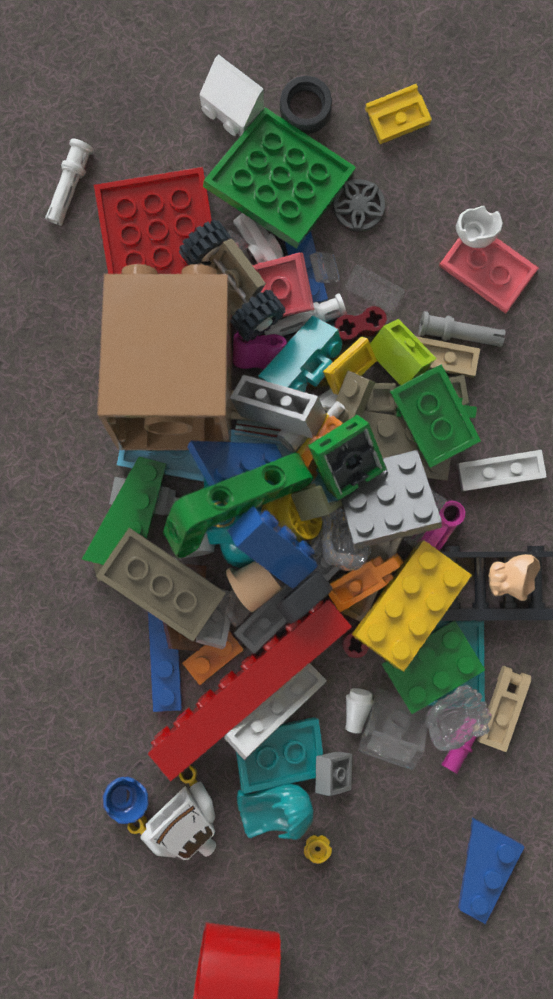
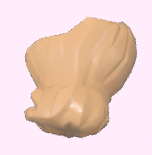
M519 555L513 557L507 563H493L489 572V584L492 594L494 596H502L508 593L519 600H527V595L535 590L534 580L540 570L539 561L532 555Z

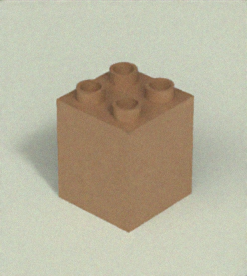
M141 264L124 267L122 274H104L98 416L118 450H189L187 446L190 441L231 442L232 401L230 397L232 395L233 325L230 321L232 320L227 274H217L214 268L207 265L187 266L182 269L181 274H158L156 269Z

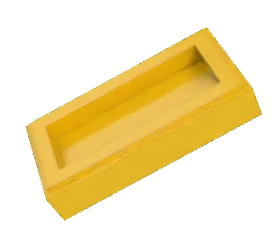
M360 337L323 371L333 394H339L348 371L361 376L377 361L368 338Z

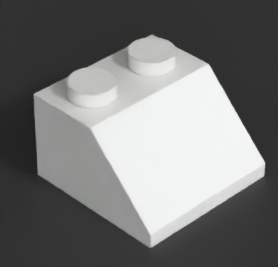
M218 54L200 92L202 111L209 118H218L222 121L224 128L231 135L236 136L239 134L241 136L264 109V89Z

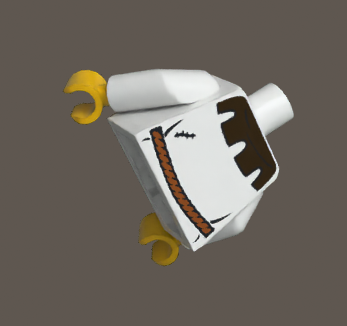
M189 765L190 770L193 772L191 779H186L182 772L179 774L182 782L189 783V789L185 786L148 822L145 816L141 817L138 820L140 828L135 827L133 823H128L129 832L132 834L140 833V839L157 856L179 857L183 860H188L197 851L207 857L216 848V842L211 839L215 833L212 824L215 819L212 799L202 782L196 780L197 770L194 766Z

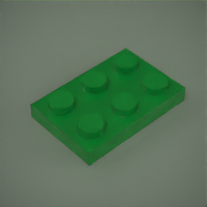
M442 364L389 391L428 468L481 441Z
M452 621L430 634L404 671L397 669L388 661L382 663L384 670L411 714H414L485 671V668L456 621Z

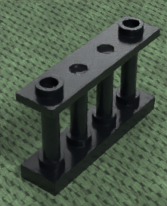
M443 546V552L441 553L456 564L459 557H474L475 602H472V608H461L457 595L440 621L553 620V608L546 607V602H543L542 557H553V551H545V546H527V551L460 552V546ZM519 555L534 556L540 563V570L534 580L535 590L531 593V602H528V607H517L514 597L506 593L503 595V602H500V607L489 608V602H486L485 557H502V563H507L510 559Z

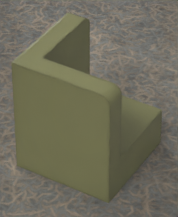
M315 483L309 484L305 488L291 494L301 521L328 515L343 505L341 499L328 502L322 486H316Z

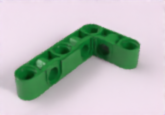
M290 454L180 498L172 505L163 533L176 558L186 557L200 547L209 527L246 513L252 506L258 508L308 486L314 478L300 454ZM265 480L273 482L274 485H270ZM213 501H219L224 506H217Z

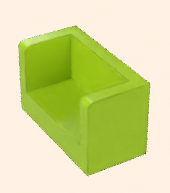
M399 319L383 326L370 343L376 360L400 385L425 373L437 359Z

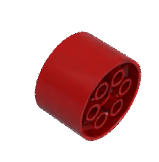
M206 922L202 936L193 999H277L281 954L279 932Z

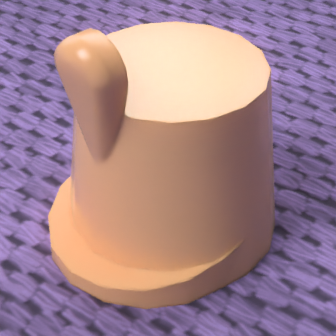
M256 561L237 571L233 568L226 570L227 578L242 604L251 612L256 611L284 589L283 581Z

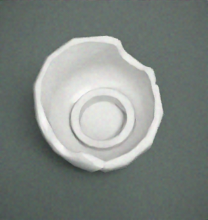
M485 206L467 209L458 218L456 232L461 241L467 246L485 248L496 240L501 232L503 221L499 212L489 213Z

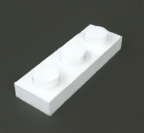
M542 450L457 464L461 492L547 477Z

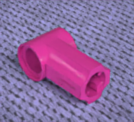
M443 501L437 506L442 521V528L421 533L416 539L417 542L425 540L440 551L456 526L460 525L465 518L464 507L456 501ZM452 505L456 509V517L451 521H447L444 517V510Z

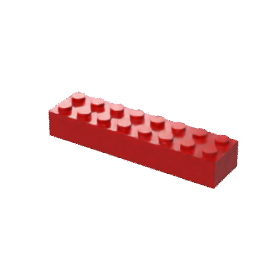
M325 597L301 619L292 624L288 622L285 625L286 631L280 637L275 633L263 645L262 648L264 650L260 654L251 653L241 662L242 665L240 667L242 669L235 674L232 670L219 681V688L215 692L211 689L205 692L198 699V702L195 704L197 707L193 711L189 707L176 718L177 720L173 723V728L170 729L166 726L158 732L150 742L153 746L148 755L171 782L352 626L331 601Z

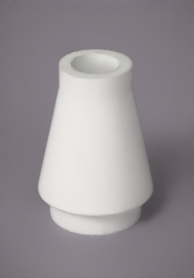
M352 688L350 689V694L346 695L345 729L347 731L362 733L364 723L374 704L371 692Z

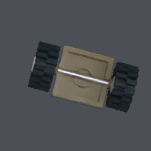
M212 220L210 223L206 222L203 227H197L196 232H191L188 235V239L183 240V245L179 247V254L188 266L207 265L214 268L217 274L228 275L231 313L233 315L230 321L244 341L253 340L257 336H261L264 331L271 329L270 327L283 317L286 309L272 290L261 292L266 283L220 221Z

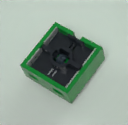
M359 415L354 416L308 445L327 491L338 500L359 488L357 484L365 480L368 482L387 470L369 422Z

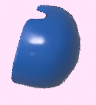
M131 777L116 778L107 785L102 796L104 810L113 820L120 824L135 823L144 816L149 805L146 788ZM127 790H128V791H129V799L126 801V799H127Z

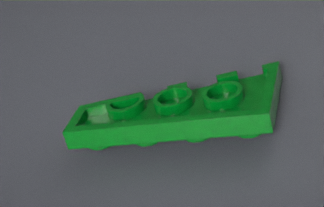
M138 457L82 560L104 565L129 528L148 539L168 464Z

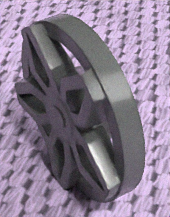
M363 179L347 181L333 203L334 214L338 222L346 229L356 232L367 231L376 226L381 220L385 209L384 196L375 183ZM356 186H364L366 188H364L360 194L359 188H357ZM348 188H351L355 192V195L352 196L349 193ZM372 190V195L367 197L365 193ZM345 192V196L348 200H343L340 203H338L341 194ZM376 195L379 199L380 206H378L375 202H372ZM344 205H348V209H338ZM374 208L378 212H370L369 209ZM351 214L352 224L344 220L341 215ZM365 215L367 217L375 218L372 222L363 225L365 221ZM355 217H361L359 225L356 224Z

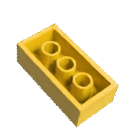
M425 540L417 542L404 563L395 573L394 578L387 584L352 635L394 667L404 671L467 583L471 574Z

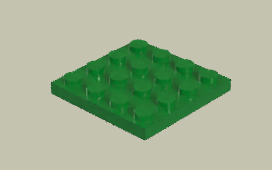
M265 107L204 179L203 187L297 249L343 189L346 182L352 177L356 167Z

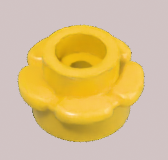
M316 835L310 836L306 840V846L304 847L306 858L316 864L325 862L332 853V848L329 846L330 841L323 835L319 837ZM319 846L320 851H316L315 848Z

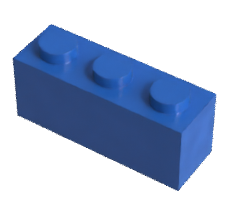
M252 506L228 529L235 546L292 589L318 567L312 556L315 553L312 547L304 540L301 542L297 541L296 535L287 526L284 525L281 528L275 517L268 511L262 513L255 506Z

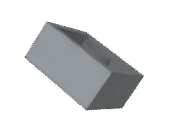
M332 752L316 756V793L332 796L351 790L352 754Z

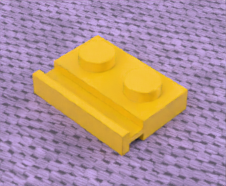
M417 84L365 105V111L370 117V122L379 144L430 125L432 120L422 95L418 92Z

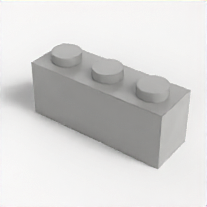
M246 375L242 376L230 397L241 417L309 438H313L318 433L327 416L318 396Z

